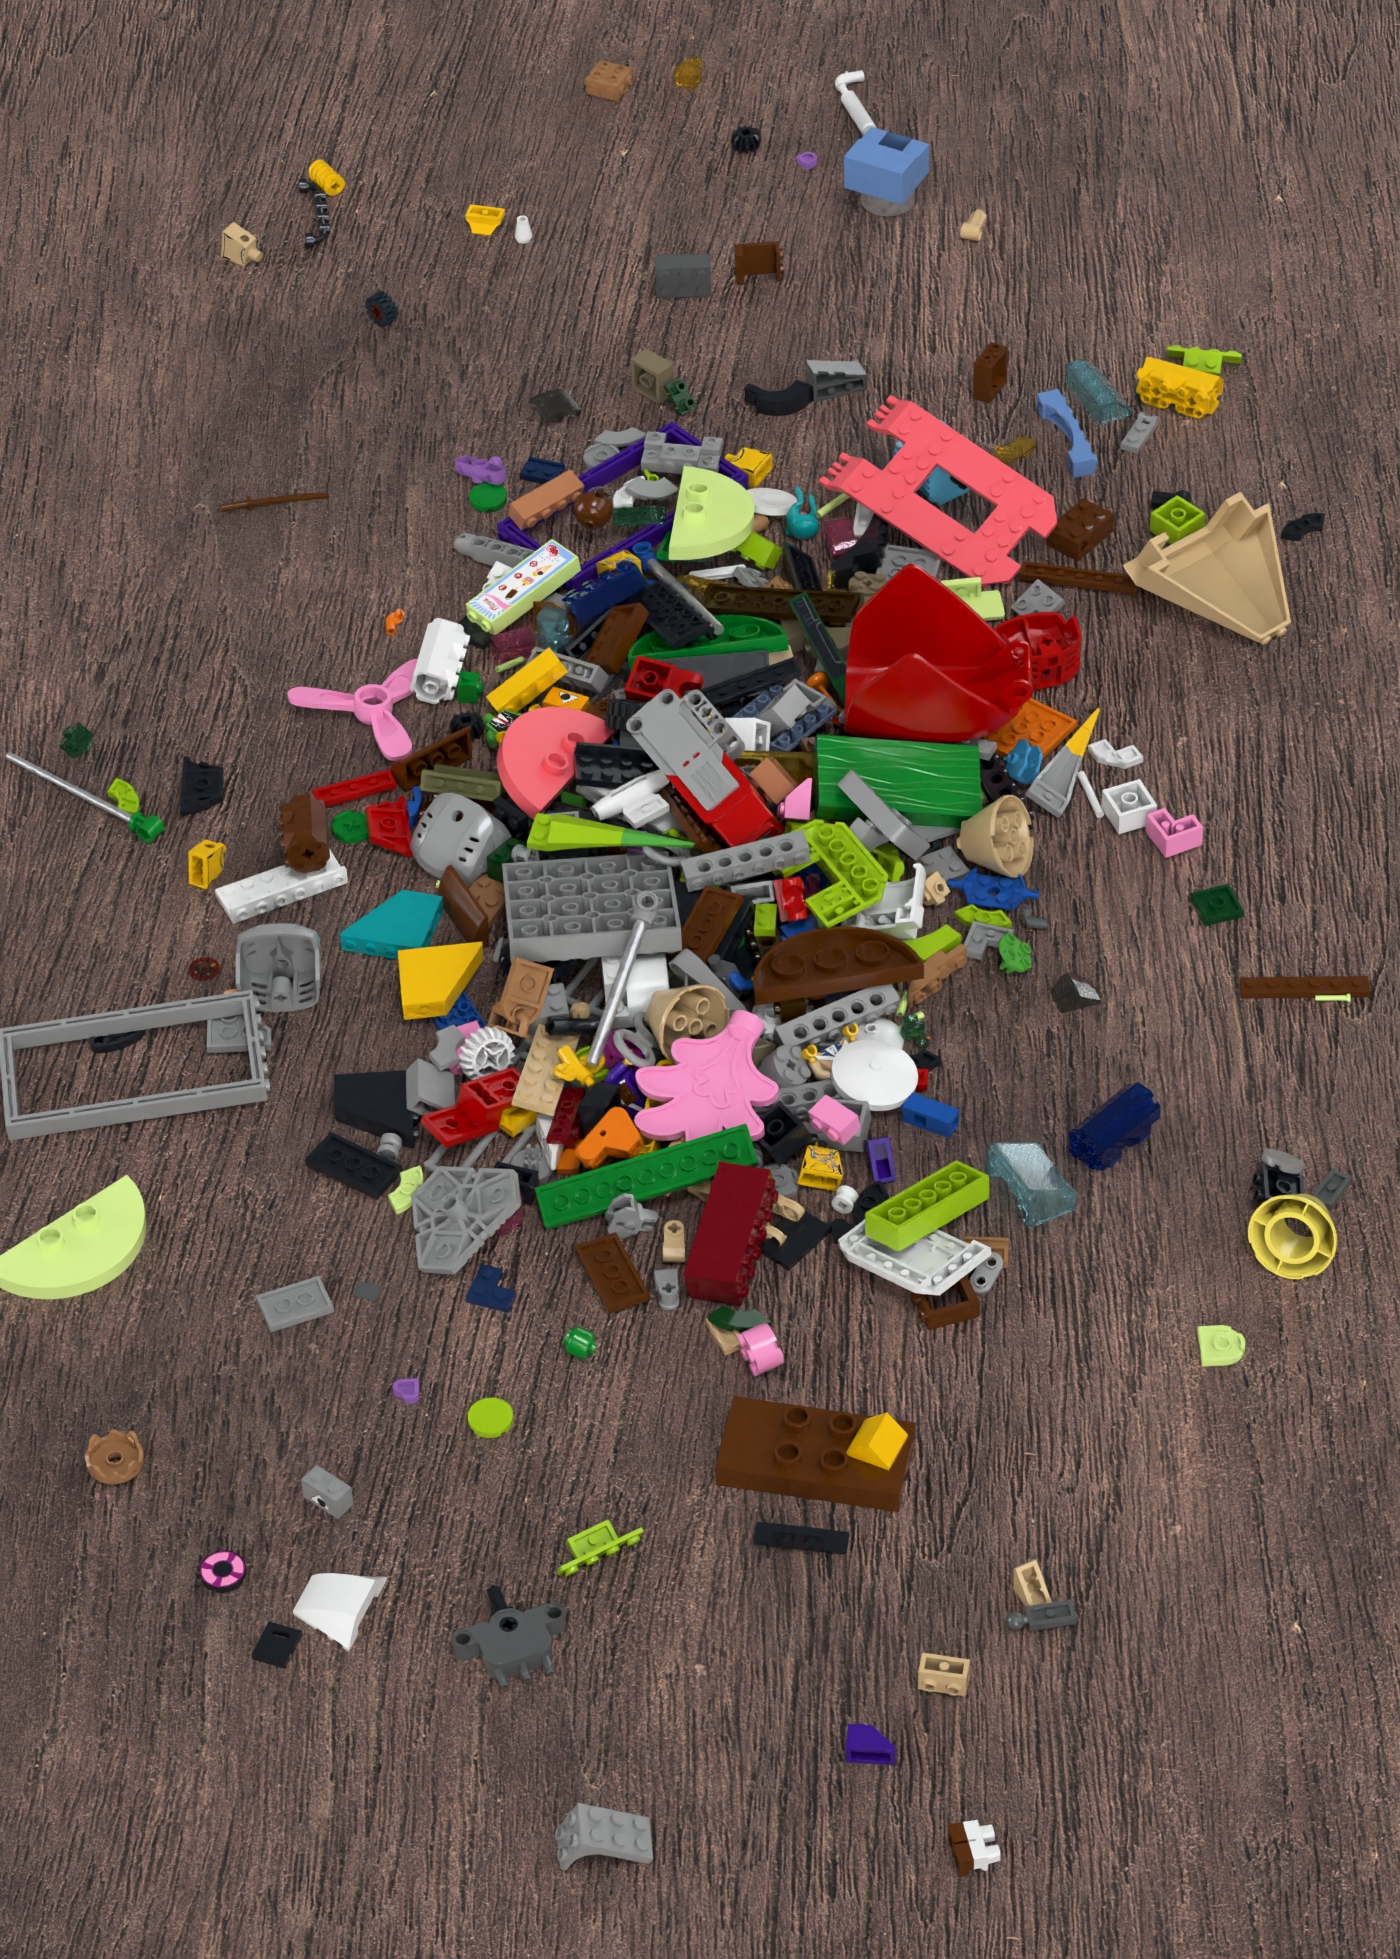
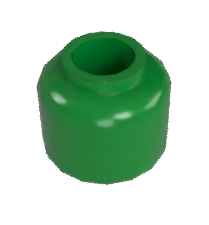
M575 1326L573 1330L569 1328L562 1345L565 1346L566 1353L580 1359H585L588 1354L593 1355L598 1343L594 1341L595 1334L593 1332Z

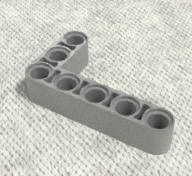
M851 769L837 784L892 843L915 861L931 846L921 835L905 824L854 770Z

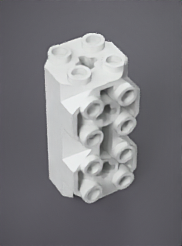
M436 618L428 624L410 684V690L416 692L418 700L431 704L439 703L441 699H444L443 701H452L455 691L452 687H456L459 678L455 674H460L463 664L459 660H464L467 650L463 646L467 647L470 636L464 633V628L461 624L441 618Z

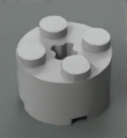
M783 1045L778 1047L761 1060L762 1063L758 1069L761 1074L776 1082L778 1088L801 1085L811 1075L806 1060L801 1057L802 1051L797 1046Z

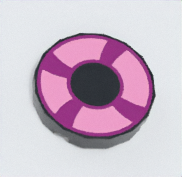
M222 1550L206 1556L201 1562L199 1573L201 1583L205 1588L216 1590L218 1593H225L241 1586L243 1579L246 1578L247 1570L245 1561L239 1554L233 1551Z

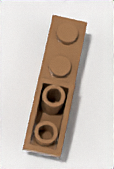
M963 944L958 945L946 954L938 950L923 963L924 979L912 980L908 989V1007L910 1009L922 1003L933 993H937L942 988V979L947 978L952 972L962 968L967 963V948Z

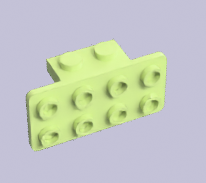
M980 577L941 581L942 584L965 601L985 621L1005 618L1000 592L998 590L981 592Z

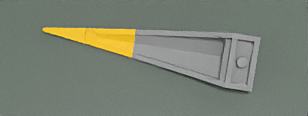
M1099 708L1094 711L1040 772L1025 793L1027 797L1057 818L1062 815L1070 801L1077 773L1100 711Z

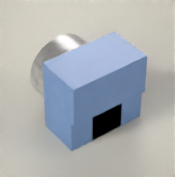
M870 127L865 135L858 139L844 156V188L860 192L863 207L870 213L879 216H897L909 211L915 203V189L929 173L928 143Z

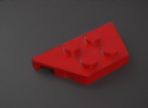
M398 797V801L393 803L385 801L379 805L366 807L365 816L369 841L407 857H412L410 848L412 839L405 797Z

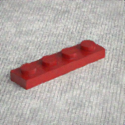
M389 769L313 789L312 795L319 801L320 799L323 800L325 806L328 807L395 789L396 781Z

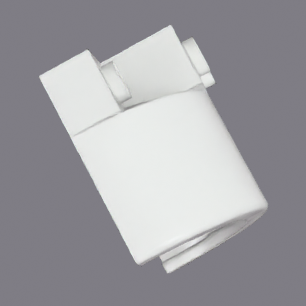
M920 863L913 864V867L916 869V876L914 878L900 882H887L881 901L841 922V926L873 929L887 933L901 941L916 939L917 929L922 928L924 908L922 907L926 879L925 868Z
M658 952L652 955L637 954L611 1029L634 1027L633 1017L635 1013L647 1012L653 993L669 989L665 952ZM623 955L610 958L601 957L606 1003ZM643 1022L644 1026H649L647 1022Z

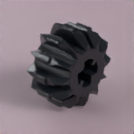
M744 125V127H738L737 130H733L731 143L735 151H740V153L755 152V149L760 147L761 135L758 132V128L746 127Z
M468 710L467 713H463L460 711L459 715L455 714L453 719L450 720L451 733L469 727L471 742L473 743L474 739H480V736L483 734V719L477 715V712L470 713Z

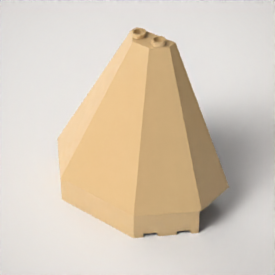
M1241 492L1226 499L1206 527L1164 549L1162 548L1169 537L1163 532L1150 539L1137 558L1122 565L1135 585L1245 637L1260 642L1262 646L1269 643L1272 637L1284 635L1287 632L1286 627L1291 623L1270 505L1267 503L1253 510Z

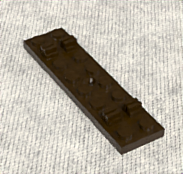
M709 583L700 603L712 615H745L798 620L788 600L806 591L823 624L825 623V626H828L830 622L851 623L861 597L860 593L811 591Z

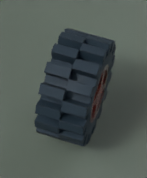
M378 291L366 299L365 308L368 309L367 314L371 315L370 319H374L373 322L375 324L378 323V326L385 327L398 318V307L395 306V301L392 302V297H388V293Z

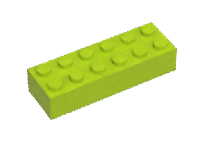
M956 1160L865 1213L866 1236L899 1252L989 1199V1175Z

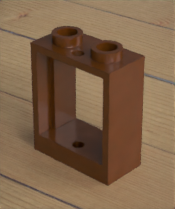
M990 342L973 364V399L990 404L1007 383L1008 347Z
M967 1275L945 1291L957 1289L963 1301L961 1303L931 1310L926 1297L932 1295L914 1292L910 1294L913 1306L918 1307L919 1319L921 1323H925L928 1330L979 1317L980 1302Z

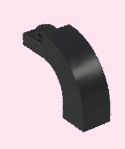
M796 380L791 386L781 391H767L749 383L744 387L745 402L756 406V412L763 415L784 416L793 414L804 409L813 401L812 386Z

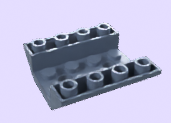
M775 685L766 689L731 718H756L775 696L783 692L784 687ZM822 703L815 710L805 713L800 718L797 717L795 719L796 724L788 731L785 730L779 737L774 735L770 738L769 757L773 756L776 760L780 759L797 746L801 738H807L837 713V709Z

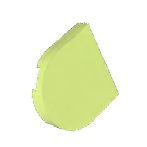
M1225 1325L1197 1326L1202 1366L1231 1365L1243 1357L1245 1339L1241 1333Z

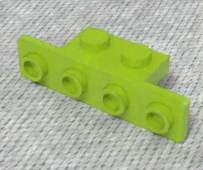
M1172 345L1167 347L1166 350L1168 357L1184 358V367L1218 376L1221 374L1222 362L1242 363V354L1237 351L1220 352L1218 349L1201 350L1198 347L1188 349L1182 348L1179 345Z
M608 1519L567 1539L566 1543L575 1560L561 1566L557 1570L558 1576L564 1573L566 1576L577 1572L579 1570L578 1566L584 1563L587 1566L592 1565L600 1560L599 1556L605 1553L607 1556L618 1552L620 1550L619 1546L625 1543L628 1546L641 1540L640 1536L644 1532L643 1528L641 1527L618 1538Z

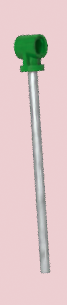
M8 752L5 756L7 760L129 822V829L137 832L141 840L146 843H151L165 830L164 823L155 815H150L147 819L141 812L131 815L11 752Z

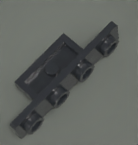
M757 1522L753 1542L758 1545L846 1554L850 1535L849 1532Z

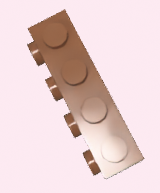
M570 469L511 502L507 514L521 531L527 527L531 528L537 521L547 519L553 512L561 511L567 504L575 502L578 496L583 493L585 485Z

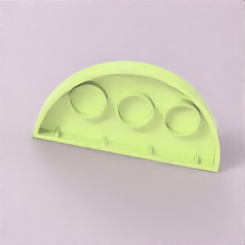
M684 466L669 544V560L707 558L725 553L740 545L750 535L754 526V502L751 495L743 486L727 476L702 468Z
M128 1175L122 1177L0 1255V1288L28 1298L61 1299L91 1292L119 1276L135 1260L146 1235L147 1223L144 1203L135 1183Z

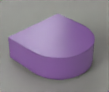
M805 152L796 157V162L806 170H809L817 165V155L812 152Z

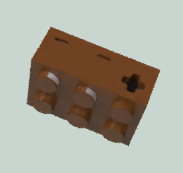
M1082 498L1057 519V526L1047 537V546L1078 562L1113 532L1114 514Z

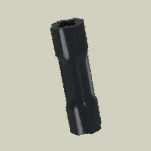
M548 1017L545 1030L549 1036H595L601 1017Z

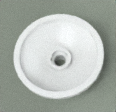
M878 1017L876 1021L872 1023L865 1022L858 1027V1033L855 1035V1039H858V1041L866 1039L880 1040L903 1049V1033L894 1022L888 1019ZM842 1034V1040L846 1039L849 1041V1038Z

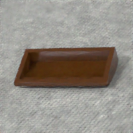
M641 603L612 607L584 661L600 666L607 675L618 674L649 615L646 608Z
M452 865L447 866L438 888V896H443L444 910L467 943L482 941L483 949L489 947L487 914Z

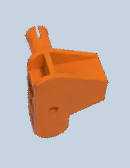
M614 1107L605 1114L581 1142L575 1152V1157L581 1160L582 1164L588 1168V1171L601 1168V1163L607 1156L631 1159L644 1145L638 1130L625 1109Z

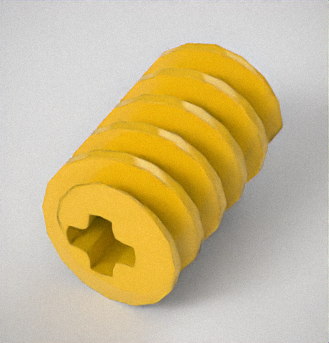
M318 159L311 164L308 171L309 177L323 191H326V194L334 196L344 189L345 180L324 160Z

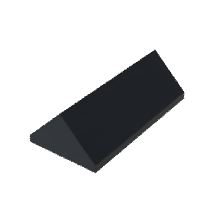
M784 541L782 543V559L788 582L795 590L822 591L813 558L787 541Z

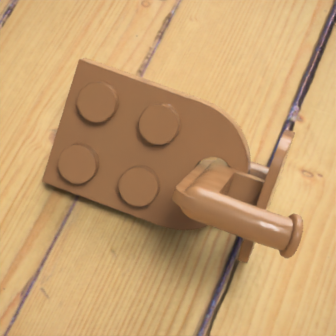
M514 957L501 1001L496 1002L492 1007L487 1027H497L499 1030L532 1039L533 1036L527 1034L529 1025L538 1018L542 1010L554 969ZM500 1015L504 1016L507 1020L506 1027L497 1025Z

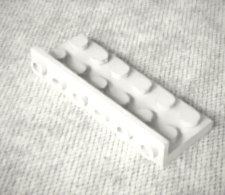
M330 850V859L320 871L302 873L295 871L294 868H286L285 865L217 888L215 889V894L230 920L235 924L348 883L347 869L345 866H340Z

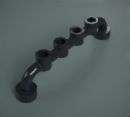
M299 179V193H307V189L313 190L316 202L317 223L320 235L313 236V233H305L306 248L314 247L316 243L323 242L327 234H330L326 191H321L320 187L315 183L307 182L306 179Z

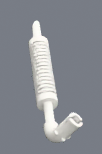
M862 70L855 72L845 71L844 74H840L836 78L835 87L842 93L841 102L864 136L870 127H877L853 91H848L846 88L848 83L863 82L864 72Z

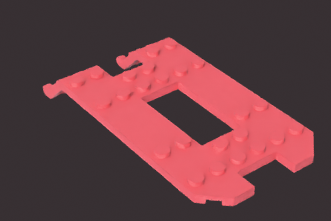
M889 395L886 402L894 408L891 410L885 405H881L879 407L881 412L876 411L874 413V416L882 421L881 424L876 423L873 419H869L866 425L875 433L892 435L904 443L902 448L883 471L864 458L851 457L842 452L839 455V459L846 463V466L843 467L839 463L834 462L831 466L835 470L829 468L827 474L835 479L830 481L825 476H822L818 482L828 490L845 493L966 577H980L981 587L997 583H1010L1021 570V565L1009 558L1008 555L1024 535L1031 529L1046 539L1057 526L1053 496L912 401L899 400ZM937 466L997 506L975 534L915 494Z

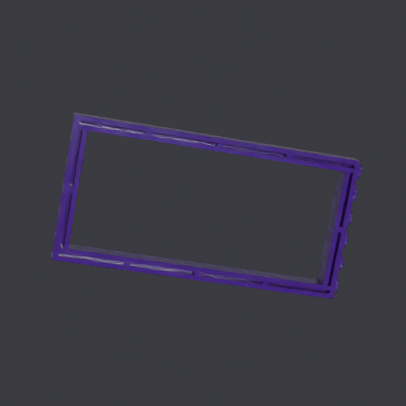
M674 422L655 431L666 433V443L702 446V442ZM645 438L578 476V479L585 485L583 493L593 492L595 488L596 490L598 487L601 488L640 465L644 452ZM720 456L718 473L731 478L748 490V475ZM571 502V503L567 504V506H566L565 508H567L568 506L572 505V504L575 503V502ZM676 509L581 565V571L561 585L562 588L574 595L599 580L596 563L623 550L633 554L632 548L639 542H648L652 547L663 542L667 531L672 532ZM557 510V511L553 512V513L551 514V516L555 515L556 513H558V512H560V511ZM510 517L497 524V536L500 541L534 551L542 547L524 533L531 528L527 527L521 531ZM541 519L537 521V523L534 526L538 525L546 519Z

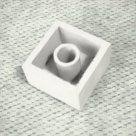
M1140 779L1102 790L1101 808L1118 834L1145 827L1146 814L1157 811V804Z

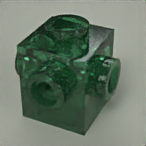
M78 722L72 727L68 726L63 731L62 735L64 737L59 747L75 759L90 748V741L94 734Z

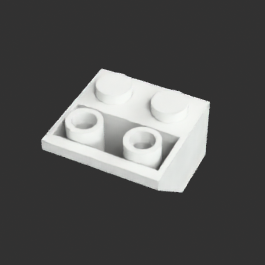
M725 718L745 744L744 752L734 760L735 762L749 766L753 764L758 766L769 757L770 722L757 718ZM737 741L732 742L730 747L735 746Z

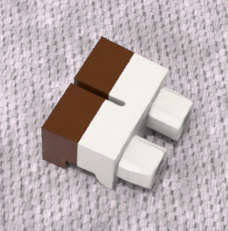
M978 1820L948 1824V1840L959 1877L967 1876L970 1870L979 1868L983 1871H988V1864L1000 1861L1001 1854L998 1844L985 1846L986 1842L995 1841L992 1825L979 1826Z

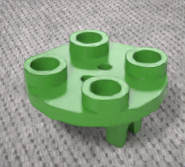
M1010 932L999 939V954L1004 959L1000 964V970L1006 968L1007 974L1013 971L1023 973L1032 967L1031 948L1027 943H1022Z

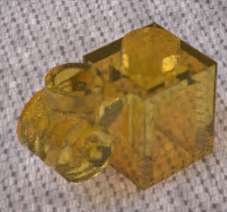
M693 56L686 58L675 68V85L693 91L702 82L703 64L701 57Z

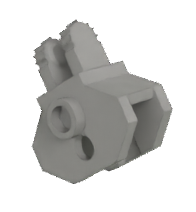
M626 1193L612 1199L605 1213L609 1223L607 1227L609 1234L616 1232L620 1240L632 1234L637 1235L639 1231H652L654 1226L652 1222L655 1223L659 1217L657 1212L642 1208V1204L637 1203L633 1194Z

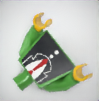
M535 704L529 708L528 712L541 707L539 704ZM503 710L496 716L490 713L485 715L483 723L486 725V739L490 748H499L508 727L523 713Z

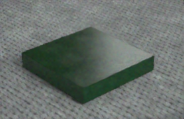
M1229 884L1193 892L1189 895V899L1204 926L1244 917V910Z

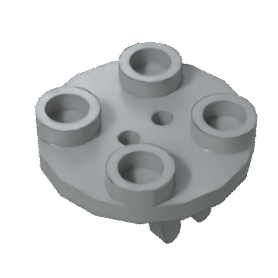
M527 1144L526 1149L519 1151L511 1161V1165L538 1171L540 1184L546 1183L549 1180V1176L553 1173L539 1144H536L535 1148H532L531 1144Z

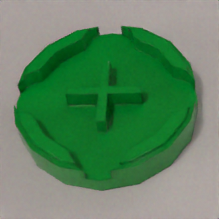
M479 484L473 487L469 493L470 505L480 512H487V510H492V512L498 511L507 503V492L501 485Z
M348 810L338 814L333 819L331 830L334 838L338 841L355 844L369 837L364 812L359 811L357 813L354 810Z

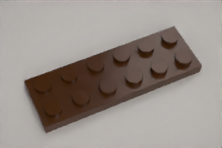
M665 786L658 792L669 804L670 811L691 842L695 843V847L705 854L724 849L718 844V839L711 834L710 828L705 825V822L684 797L678 796V792L672 786Z

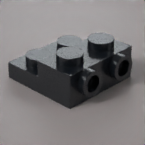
M1262 1165L1260 1170L1253 1175L1252 1184L1256 1186L1253 1201L1257 1202L1258 1207L1266 1200L1276 1196L1305 1194L1303 1175L1286 1173L1278 1168Z

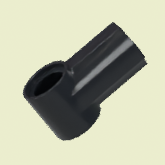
M1179 490L1175 494L1153 491L1151 507L1159 508L1177 495L1190 503L1191 495L1185 490Z

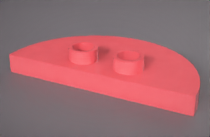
M545 707L526 712L512 722L499 745L497 768L501 782L516 805L534 820L536 813L542 814L559 796L561 791L575 778L573 756L576 743L607 744L616 730L606 727L605 720L576 709Z

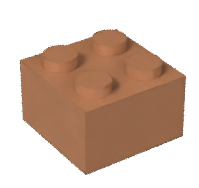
M773 756L767 757L749 773L752 777L750 781L757 788L761 787L765 791L764 797L771 804H780L786 796L799 786Z

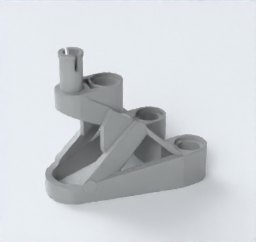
M683 949L669 962V967L675 974L669 979V989L698 984L710 985L718 989L725 996L726 1007L729 1008L730 1017L733 1011H747L734 994L690 950Z

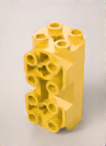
M1146 357L1143 368H1139L1137 372L1139 383L1136 393L1140 394V399L1143 403L1164 409L1170 404H1175V409L1178 413L1194 418H1202L1207 413L1212 415L1218 407L1219 401L1217 397L1218 395L1221 396L1223 391V378L1220 376L1152 357Z

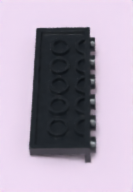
M661 580L623 599L624 605L641 603L646 608L649 615L644 624L673 650L682 648L692 640L699 639L703 634L710 641L715 639L713 635L715 630L712 623L706 621L701 613L698 614L693 606L690 607L685 599H681L677 592H673L668 584L665 585Z
M768 650L658 659V661L676 665L677 668L700 674L704 679L700 689L703 690L769 666ZM766 689L761 690V691L756 692V693H753V694H750V695H748V696H745V697L736 699V702H737V701H748V698H747V697H749V696H755V698H756V697H758L761 693H763Z
M577 742L575 746L573 762L576 785L616 789L639 776L660 769L643 748ZM669 780V784H667L666 787H668L669 785L672 786L678 792V795H681Z

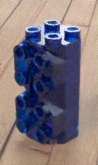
M1135 1082L1132 1085L1130 1083L1123 1087L1069 1131L1070 1154L1085 1163L1092 1170L1103 1171L1113 1166L1122 1158V1149L1125 1146L1133 1147L1135 1144L1141 1143L1151 1134V1125L1160 1118L1161 1106L1158 1101L1156 1103L1153 1102L1152 1097L1154 1095L1152 1091L1139 1082Z

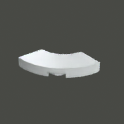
M634 479L624 483L623 487L615 492L613 497L614 511L633 509V502L636 497L627 493L625 489Z

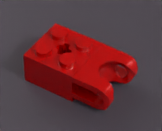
M637 655L624 691L627 700L649 702L664 689H671L682 699L681 695L687 690H700L704 679L700 674L677 668L676 665Z
M790 876L772 880L775 897L773 904H777L776 922L807 919L808 907L803 899L802 892H805L801 876Z

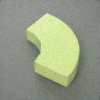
M420 1166L400 1172L401 1182L399 1187L394 1192L388 1194V1200L396 1214H400L412 1206L411 1195L424 1183L423 1172Z

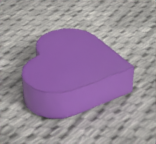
M419 1378L400 1379L393 1383V1394L398 1398H402L404 1403L414 1404L419 1400Z

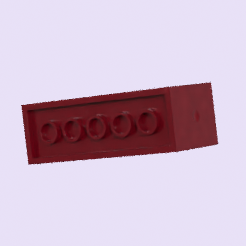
M719 1161L683 1273L690 1298L742 1306L744 1298L748 1297V1284L755 1275V1262L760 1259L761 1242L766 1239V1226L772 1220L773 1204L777 1203L779 1192L775 1188L776 1181L772 1177L771 1169Z

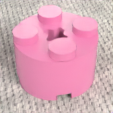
M767 1323L760 1324L736 1335L740 1346L743 1347L740 1349L741 1355L745 1362L750 1361L749 1367L754 1377L784 1364L782 1351L777 1347L775 1342L777 1339Z

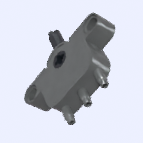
M492 1585L491 1588L487 1589V1594L494 1610L490 1622L479 1623L455 1631L452 1636L454 1656L459 1660L480 1657L486 1673L490 1677L496 1678L502 1689L508 1687L506 1677L521 1674L524 1681L529 1682L531 1680L530 1670L544 1667L547 1675H553L550 1636L559 1634L566 1628L565 1608L560 1603H549L525 1610L522 1613L517 1609H513L512 1606L507 1607L500 1587Z

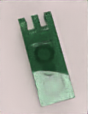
M666 507L614 508V526L664 524L666 522Z

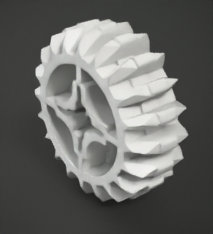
M487 1026L483 1030L478 1028L476 1034L471 1033V1038L465 1039L466 1045L460 1046L463 1052L458 1054L461 1059L459 1061L462 1067L461 1070L470 1080L508 1069V1065L513 1064L511 1058L516 1056L513 1052L515 1047L512 1044L511 1038L497 1027L490 1028Z

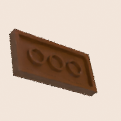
M705 886L681 929L682 950H690L707 966L708 958L715 953L743 903V896ZM681 951L668 954L670 958L674 959Z
M616 1232L574 1246L575 1253L608 1314L650 1300V1294Z

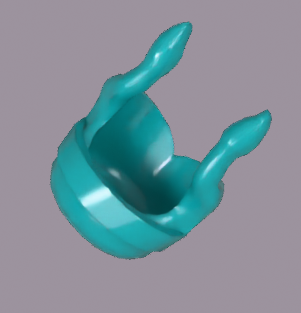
M795 486L799 501L794 503L787 511L785 533L786 536L793 535L796 539L806 540L815 536L819 531V521L815 517L817 507L815 499L810 494L811 512L808 515H799V509L804 499L801 489Z

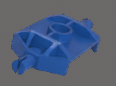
M974 868L964 879L949 878L948 887L960 888V892L963 893L967 904L1015 910L1023 901H1026V898L1039 900L1040 891L1028 890L1021 874H1018V879L977 874V868Z

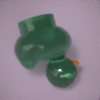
M911 1015L901 1019L902 1026L899 1030L901 1037L905 1041L916 1037V1047L918 1049H926L929 1046L931 1037L924 1035L926 1025L919 1021L918 1015Z

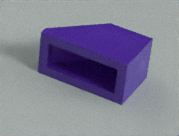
M883 1136L864 1140L867 1162L873 1182L882 1181V1183L897 1181L890 1137Z
M861 1723L848 1724L846 1762L895 1765V1746L873 1725Z

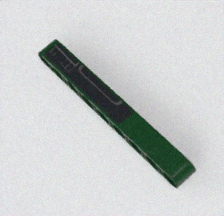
M805 591L788 600L845 707L846 665Z

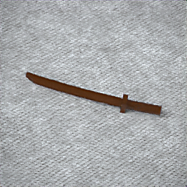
M316 492L251 500L250 496H246L244 501L221 504L220 507L222 512L248 508L251 511L254 506L328 498V494Z

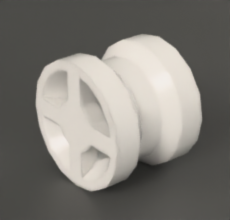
M849 1186L838 1187L836 1196H834L831 1202L833 1208L840 1213H850L854 1207L853 1203L858 1198V1194Z

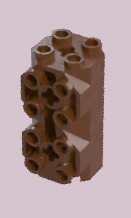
M311 793L293 796L290 803L279 806L280 842L285 854V867L294 868L295 871L302 873L320 871L330 859L328 817L325 802L321 799L319 801Z

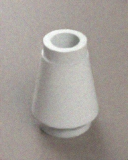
M526 216L517 217L514 237L521 244L530 242L532 238L531 228Z

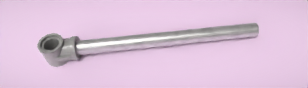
M651 891L642 892L637 898V904L631 919L634 926L586 1060V1065L589 1067L597 1068L645 930L652 926L654 918L658 913V897ZM650 903L652 906L647 908L643 904Z

